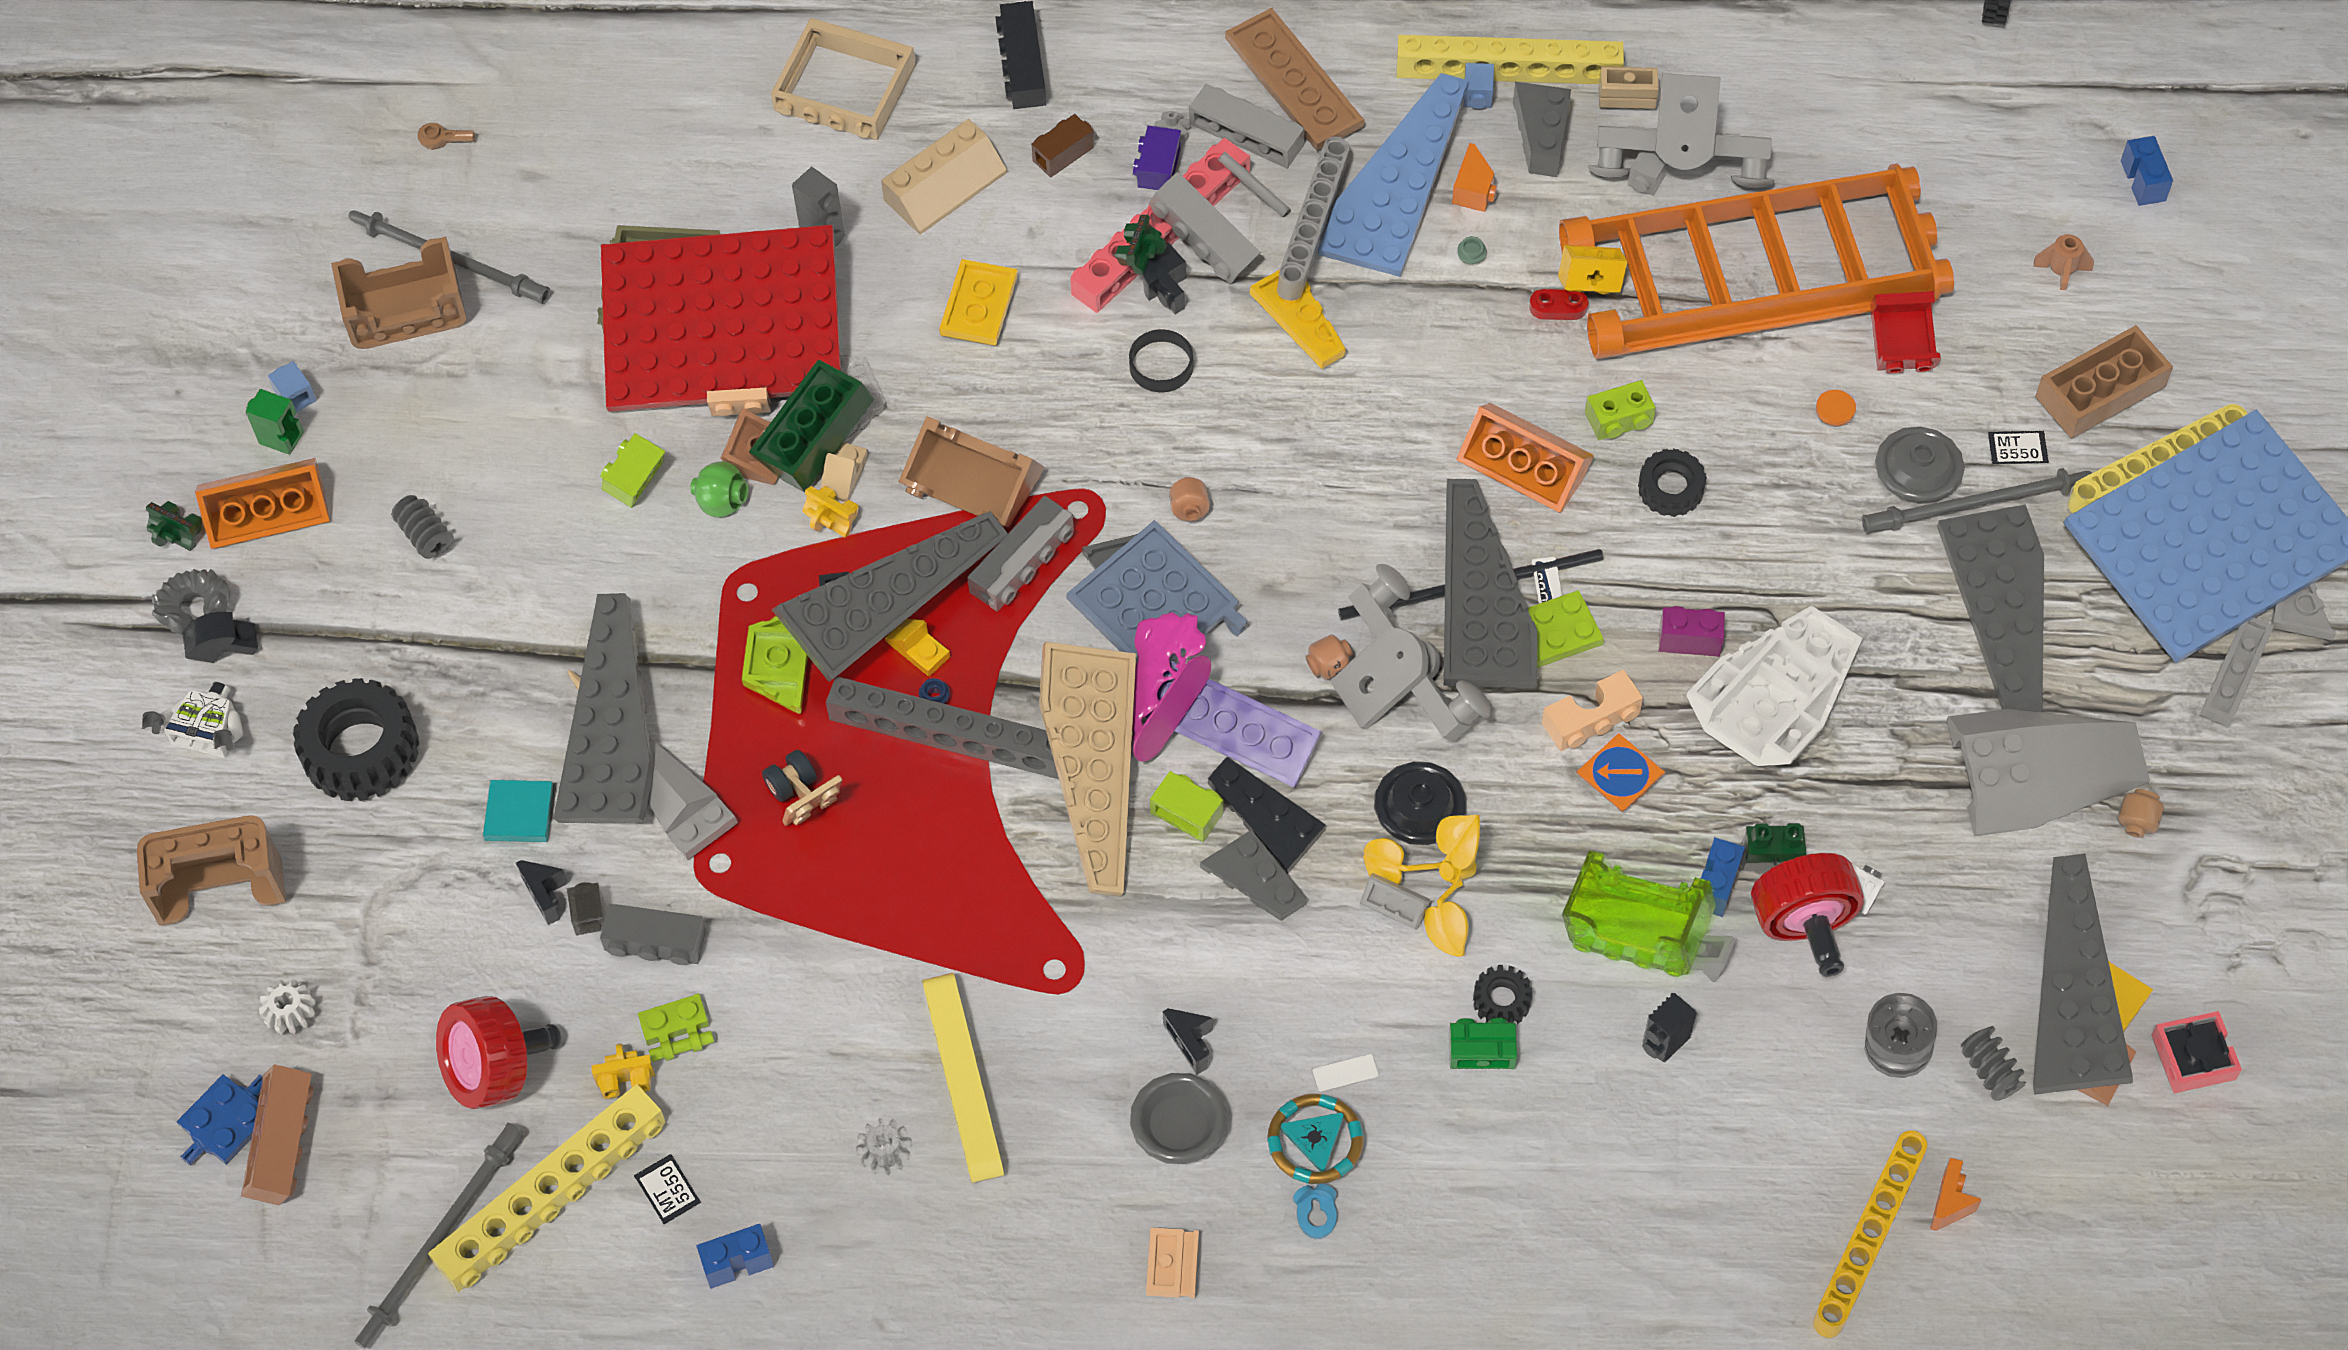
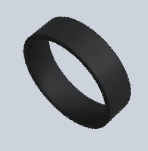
M1166 329L1146 332L1139 336L1130 348L1129 369L1131 376L1139 386L1146 390L1158 393L1174 391L1182 387L1192 375L1194 366L1192 347L1188 340L1177 332ZM1155 342H1168L1182 348L1190 361L1180 375L1167 380H1154L1142 375L1133 364L1134 357L1146 345Z

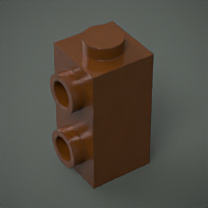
M1073 114L1066 120H1061L1056 127L1046 134L1038 136L1031 143L1032 161L1050 178L1094 148V130L1087 121H1082L1076 114Z

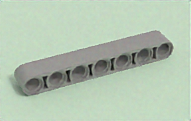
M1330 137L1324 143L1280 267L1277 293L1282 299L1289 301L1297 300L1304 291L1346 170L1349 143L1344 138Z

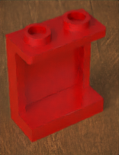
M1934 291L1875 294L1870 303L1877 371L1886 370L1887 373L1895 374L1903 372L1904 369H1916L1917 372H1927L1936 368L1941 360V355L1936 351L1932 307L1935 303Z

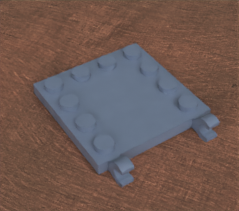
M1155 520L1066 595V599L1120 652L1135 653L1136 662L1138 661V654L1135 649L1134 639L1137 625L1140 621L1151 617L1158 618L1162 614L1171 612L1179 617L1187 613L1197 615V629L1204 635L1222 620L1236 637L1246 630L1244 625L1247 624V620L1235 610L1238 607L1239 601ZM1182 648L1180 650L1181 655L1186 652V649ZM1175 653L1171 654L1169 658L1173 662L1178 659Z

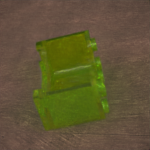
M1589 850L1562 913L1568 938L1573 943V947L1583 953L1591 951L1602 954L1613 961L1621 959L1632 962L1643 969H1659L1673 977L1687 975L1691 970L1716 905L1711 882L1695 877L1691 887H1688V883L1681 882L1679 888L1624 875L1621 866L1615 865L1612 869L1603 863L1604 854Z

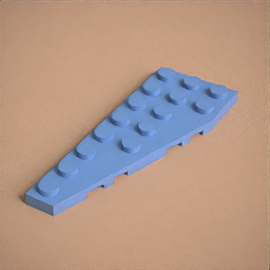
M1443 73L1436 78L1335 201L1318 248V255L1401 277L1468 87V80Z

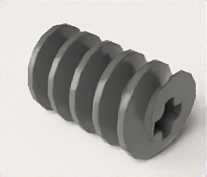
M407 495L396 503L392 509L391 516L416 548L418 554L425 559L436 557L453 543L454 537L452 533L447 532L446 525L441 523L440 517L435 515L434 509L429 507L427 500L418 499L415 495Z
M1990 1026L1970 1035L1963 1041L1961 1047H1964L1962 1054L1966 1058H1971L1969 1061L1970 1066L1978 1069L1976 1075L1979 1079H1985L1984 1087L1987 1090H1992V1099L2000 1101L2019 1091L2025 1086L2026 1082L2019 1081V1078L2024 1074L2023 1069L2015 1071L2011 1069L2017 1063L2016 1058L2004 1059L2010 1052L2009 1048L2006 1047L1998 1050L1997 1046L2003 1039L2000 1036L1993 1039L1990 1038L1996 1030L1994 1026Z

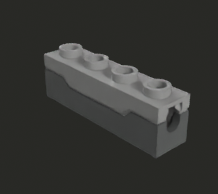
M1044 495L968 576L969 593L985 604L990 605L997 612L1004 604L1008 605L1016 596L1017 590L1023 584H1028L1033 579L1036 570L1042 563L1046 564L1051 560L1056 548L1062 542L1066 543L1071 538L1074 532L1073 514L1066 509L1064 510L1063 507Z

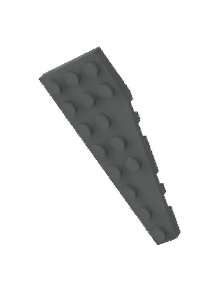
M1447 479L1443 686H1456V682L1465 680L1480 687L1537 688V628L1534 621L1531 620L1527 603L1521 595L1517 578L1505 548L1501 545L1495 523L1490 518L1488 506L1477 479Z
M2026 504L1939 520L1937 528L2001 709L2043 712L2044 553Z

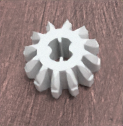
M280 979L279 987L275 989L268 986L267 991L269 995L260 996L262 1007L259 1008V1014L265 1019L264 1023L268 1028H275L277 1033L281 1035L288 1028L290 1033L295 1035L298 1025L307 1028L305 1019L314 1018L315 1012L312 1007L315 1006L316 1002L314 997L310 995V990L306 985L300 986L298 981L292 979L286 986L285 982Z

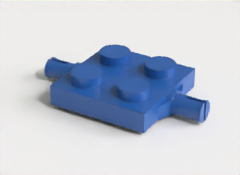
M222 1074L176 1121L191 1136L194 1142L180 1156L182 1160L191 1166L204 1151L216 1156L227 1165L252 1139L258 1107L256 1096L261 1091L263 1081L261 1075H258L247 1088L236 1085Z

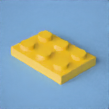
M961 259L940 324V335L996 346L1018 277L1017 269Z

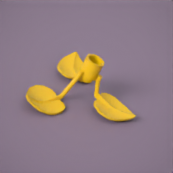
M1477 814L1453 815L1441 820L1436 831V841L1438 848L1447 855L1443 861L1438 863L1402 865L1404 858L1403 849L1397 842L1389 838L1374 839L1368 842L1363 850L1364 863L1369 877L1372 873H1375L1396 884H1400L1402 880L1401 871L1439 869L1441 877L1452 883L1438 898V906L1426 909L1424 925L1429 939L1438 949L1457 957L1465 955L1468 921L1464 910L1457 903L1452 901L1445 902V900L1457 888L1462 887V880L1470 878L1476 873L1477 865L1475 858L1480 837V815Z

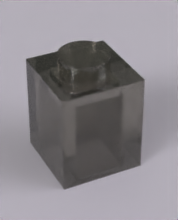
M583 882L575 887L567 888L571 923L576 936L602 931L606 915L599 883Z

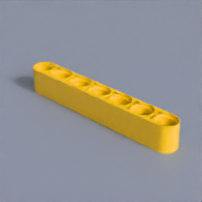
M1905 1131L1899 1136L1814 1316L1813 1325L1816 1332L1823 1337H1836L1843 1330L1927 1149V1141L1917 1131ZM1902 1147H1912L1917 1154H1908ZM1890 1174H1899L1904 1181L1896 1182L1891 1179ZM1884 1201L1890 1205L1891 1209H1881L1876 1202ZM1872 1229L1877 1233L1878 1237H1868L1863 1230ZM1856 1256L1861 1258L1865 1265L1858 1266L1853 1264L1850 1257ZM1846 1285L1852 1293L1843 1294L1838 1291L1836 1286ZM1823 1314H1834L1838 1322H1828L1824 1319Z

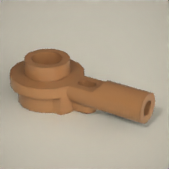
M427 123L417 133L420 144L430 150L444 147L446 143H453L454 141H475L474 130H445L438 123Z

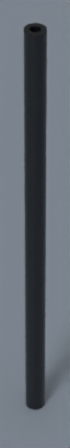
M1601 549L1557 558L1554 561L1513 568L1517 580L1533 577L1536 571L1557 567L1559 571L1602 561L1603 553ZM1445 584L1410 592L1408 600L1399 598L1389 608L1393 609L1445 597ZM1354 605L1338 609L1340 620L1360 616Z

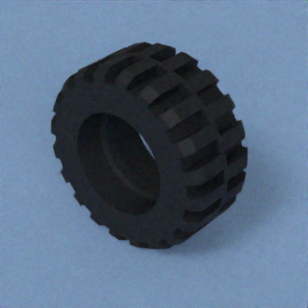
M354 678L350 683H346L345 680L335 682L336 686L330 689L326 686L319 691L320 695L318 697L312 696L305 703L307 709L300 710L296 718L299 724H296L293 729L294 748L307 777L310 778L311 783L317 789H323L324 794L332 798L338 794L340 799L344 801H352L353 797H358L359 801L369 800L370 795L376 794L379 797L386 794L385 790L391 786L394 789L401 783L400 777L402 775L405 777L409 775L413 769L410 762L414 763L419 753L417 750L419 746L417 728L406 702L401 696L396 694L393 688L388 685L382 687L381 682L369 680L368 683H365L363 678ZM373 724L383 728L378 742L361 754L341 756L330 752L335 738L351 726Z

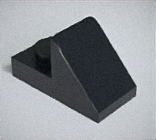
M524 860L516 862L519 874L546 923L550 925L558 921L559 917L556 908L560 904L553 891L568 883L564 870Z
M1170 1008L1162 1011L1164 1027L1196 1075L1207 1070L1210 1052L1201 1037L1213 1030V1019L1209 1016Z

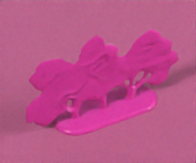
M1171 612L1162 614L1158 618L1151 617L1142 620L1137 625L1134 643L1138 654V661L1135 666L1132 731L1135 733L1132 735L1131 743L1135 741L1133 752L1138 761H1148L1159 753L1210 676L1211 661L1208 657L1200 655L1186 663L1187 657L1197 655L1206 645L1205 635L1197 629V615L1187 613L1179 617ZM1182 648L1187 651L1184 657L1181 656L1180 652ZM1173 653L1176 654L1179 663L1175 666L1178 668L1176 672L1171 668L1169 662L1170 655ZM1169 671L1171 676L1164 677L1163 673ZM1175 679L1162 699L1159 700L1157 692L1162 683ZM1152 712L1146 723L1143 725L1141 723L1143 717L1147 716Z

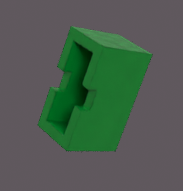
M259 389L256 396L250 399L246 407V414L257 441L260 445L290 455L304 433L300 420L294 418L297 412L293 402L286 397Z

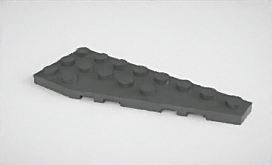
M626 593L597 594L553 816L558 823H644L655 764L649 745L651 737L646 724L645 713H647L641 671L638 669L637 657H639L638 649L634 643L633 630L635 629L631 602Z

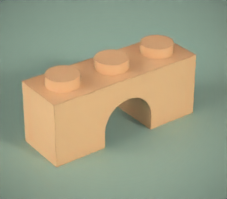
M1624 669L1597 682L1595 699L1600 706L1595 709L1581 708L1575 703L1571 695L1543 709L1542 725L1560 751L1569 747L1572 749L1577 748L1586 739L1596 734L1603 735L1611 730L1614 725L1622 721H1632L1639 715L1643 697Z

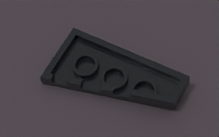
M1226 757L1208 777V785L1223 799V802L1229 809L1242 819L1243 825L1249 831L1252 830L1271 855L1278 860L1287 875L1326 831V824L1229 757Z

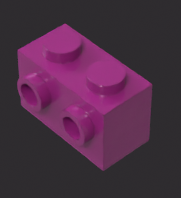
M1681 606L1663 607L1659 625L1658 652L1720 657L1724 640L1725 612L1713 609H1685Z

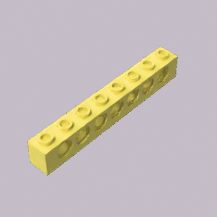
M1398 35L1396 78L1436 79L1443 73L1464 79L1466 63L1494 64L1493 81L1599 84L1601 66L1623 67V42Z
M638 1084L633 1086L432 1249L428 1255L434 1266L458 1293L463 1288L473 1286L485 1270L490 1266L500 1264L512 1248L517 1244L521 1245L527 1242L532 1237L534 1230L543 1223H549L554 1220L561 1208L569 1202L578 1200L585 1193L586 1188L594 1181H600L610 1173L612 1167L621 1159L625 1160L631 1157L637 1150V1146L644 1140L655 1137L666 1123L662 1110ZM628 1122L635 1123L632 1129L621 1130L624 1124ZM602 1143L610 1144L604 1151H595L596 1147ZM576 1164L584 1165L578 1172H569L570 1168ZM548 1186H558L553 1193H543ZM522 1207H532L529 1213L517 1215V1212ZM505 1228L502 1235L497 1237L491 1236L495 1229ZM469 1250H479L475 1257L464 1258Z

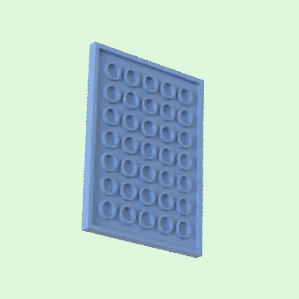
M2257 409L2071 514L2064 521V525L2175 663L2185 659L2348 563V517Z

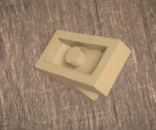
M843 442L835 454L828 453L820 488L826 485L834 490L836 500L845 502L849 500L868 458V449Z

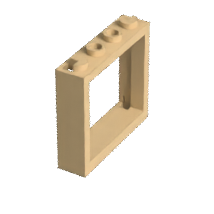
M810 18L771 92L774 111H778L783 115L802 118L810 123L816 122L826 125L834 130H843L862 138H871L878 141L916 65L914 47ZM816 46L896 69L873 117L792 94Z

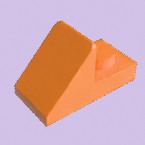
M1950 1158L1947 1163L1930 1226L1931 1230L1937 1231L1973 1214L1981 1203L1980 1198L1961 1193L1966 1178L1965 1174L1960 1173L1963 1161Z

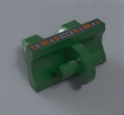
M1144 214L1140 215L1138 223H1126L1124 238L1130 245L1118 246L1115 253L1119 264L1132 266L1136 274H1144L1149 258H1154L1155 254L1164 253L1167 246L1165 240L1161 238L1162 233L1150 225L1149 215Z
M170 501L161 506L153 502L146 506V511L149 514L147 531L152 533L151 540L153 544L162 547L167 542H170L189 551L196 547V535L202 530L201 517L194 513L189 514L185 518L181 517L180 509Z

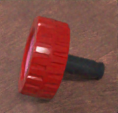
M1815 853L1785 861L1761 875L1752 887L1751 898L1763 932L1768 937L1779 941L1808 939L1815 962L1819 965V973L1825 977L1839 974L1844 969V963L1840 960L1841 954L1833 931L1851 921L1860 912L1864 903L1861 885L1852 863L1846 857L1839 854Z
M493 996L467 999L449 1005L442 1012L436 1031V1052L443 1080L454 1099L462 1106L470 1109L495 1106L516 1098L525 1084L527 1055L544 1052L549 1048L557 1049L561 1044V1033L556 1025L547 1024L545 1027L538 1026L521 1030L520 1024L510 1007L501 999Z

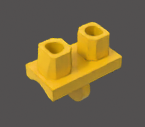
M826 485L819 490L812 486L805 490L806 502L802 512L811 518L810 528L819 531L825 526L843 537H847L851 533L852 522L857 517L858 504L851 500H846L842 504L836 501L834 490Z
M622 1043L615 1045L616 1054L604 1056L605 1063L591 1065L595 1083L600 1088L604 1099L618 1097L620 1095L619 1083L631 1081L632 1087L638 1084L644 1092L651 1090V1077L655 1076L650 1055L638 1056L637 1050L625 1052Z

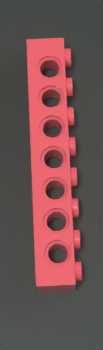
M1223 138L1217 145H1212L1206 152V155L1198 162L1192 163L1183 175L1213 206L1241 182L1238 177L1218 161V158L1225 151L1250 173V155L1226 138ZM1150 205L1141 213L1149 215L1150 225L1162 233L1161 238L1165 240L1166 244L1170 243L1172 245L1179 239L1173 232L1172 227L1164 219L1154 214ZM1136 214L1130 223H1138L1141 214ZM1124 229L1121 232H1116L1104 248L1095 251L1091 259L1083 267H1078L1071 275V295L1096 313L1139 275L1134 272L1132 266L1120 265L1115 256L1118 246L1130 245L1124 238Z

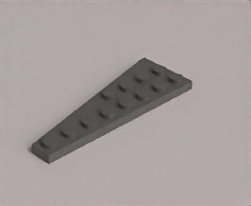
M991 511L781 603L773 608L772 611L829 682L996 546L1008 533Z

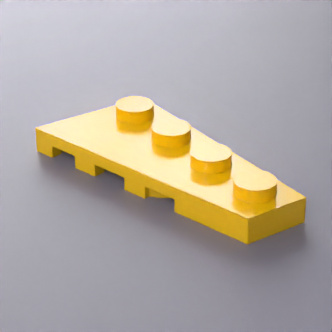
M1280 269L1250 286L1249 294L1321 369L1344 357L1346 349L1331 322L1327 321L1323 315V308L1319 301L1314 299L1308 282H1306L1301 297L1293 301L1282 299L1277 293Z

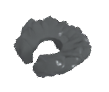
M193 569L191 572L186 570L182 574L176 573L174 577H169L167 582H163L162 588L158 589L156 594H152V603L154 605L152 615L161 624L170 628L171 632L183 635L184 630L194 619L191 615L181 610V604L200 595L204 599V615L213 612H224L228 608L230 597L228 584L222 578H218L212 569L208 572L206 569L201 571Z

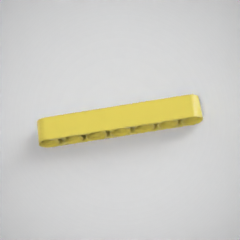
M2237 404L2226 405L2078 480L2073 487L2068 501L2069 510L2072 513L2077 512L2247 415L2246 410Z
M949 973L922 980L971 1182L976 1183L1004 1176L954 973Z

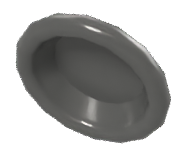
M1921 426L1902 428L1889 434L1878 447L1875 459L1878 477L1887 490L1901 499L1916 503L1937 502L1950 496L1961 484L1965 470L1962 452L1953 440L1938 430Z
M1169 1073L1154 1078L1139 1091L1131 1106L1130 1127L1136 1143L1150 1157L1166 1164H1189L1205 1158L1218 1147L1227 1129V1109L1221 1094L1207 1080L1190 1073Z

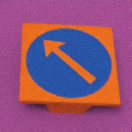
M1618 733L1576 773L1621 812H1624L1631 804L1633 805L1665 774V771Z

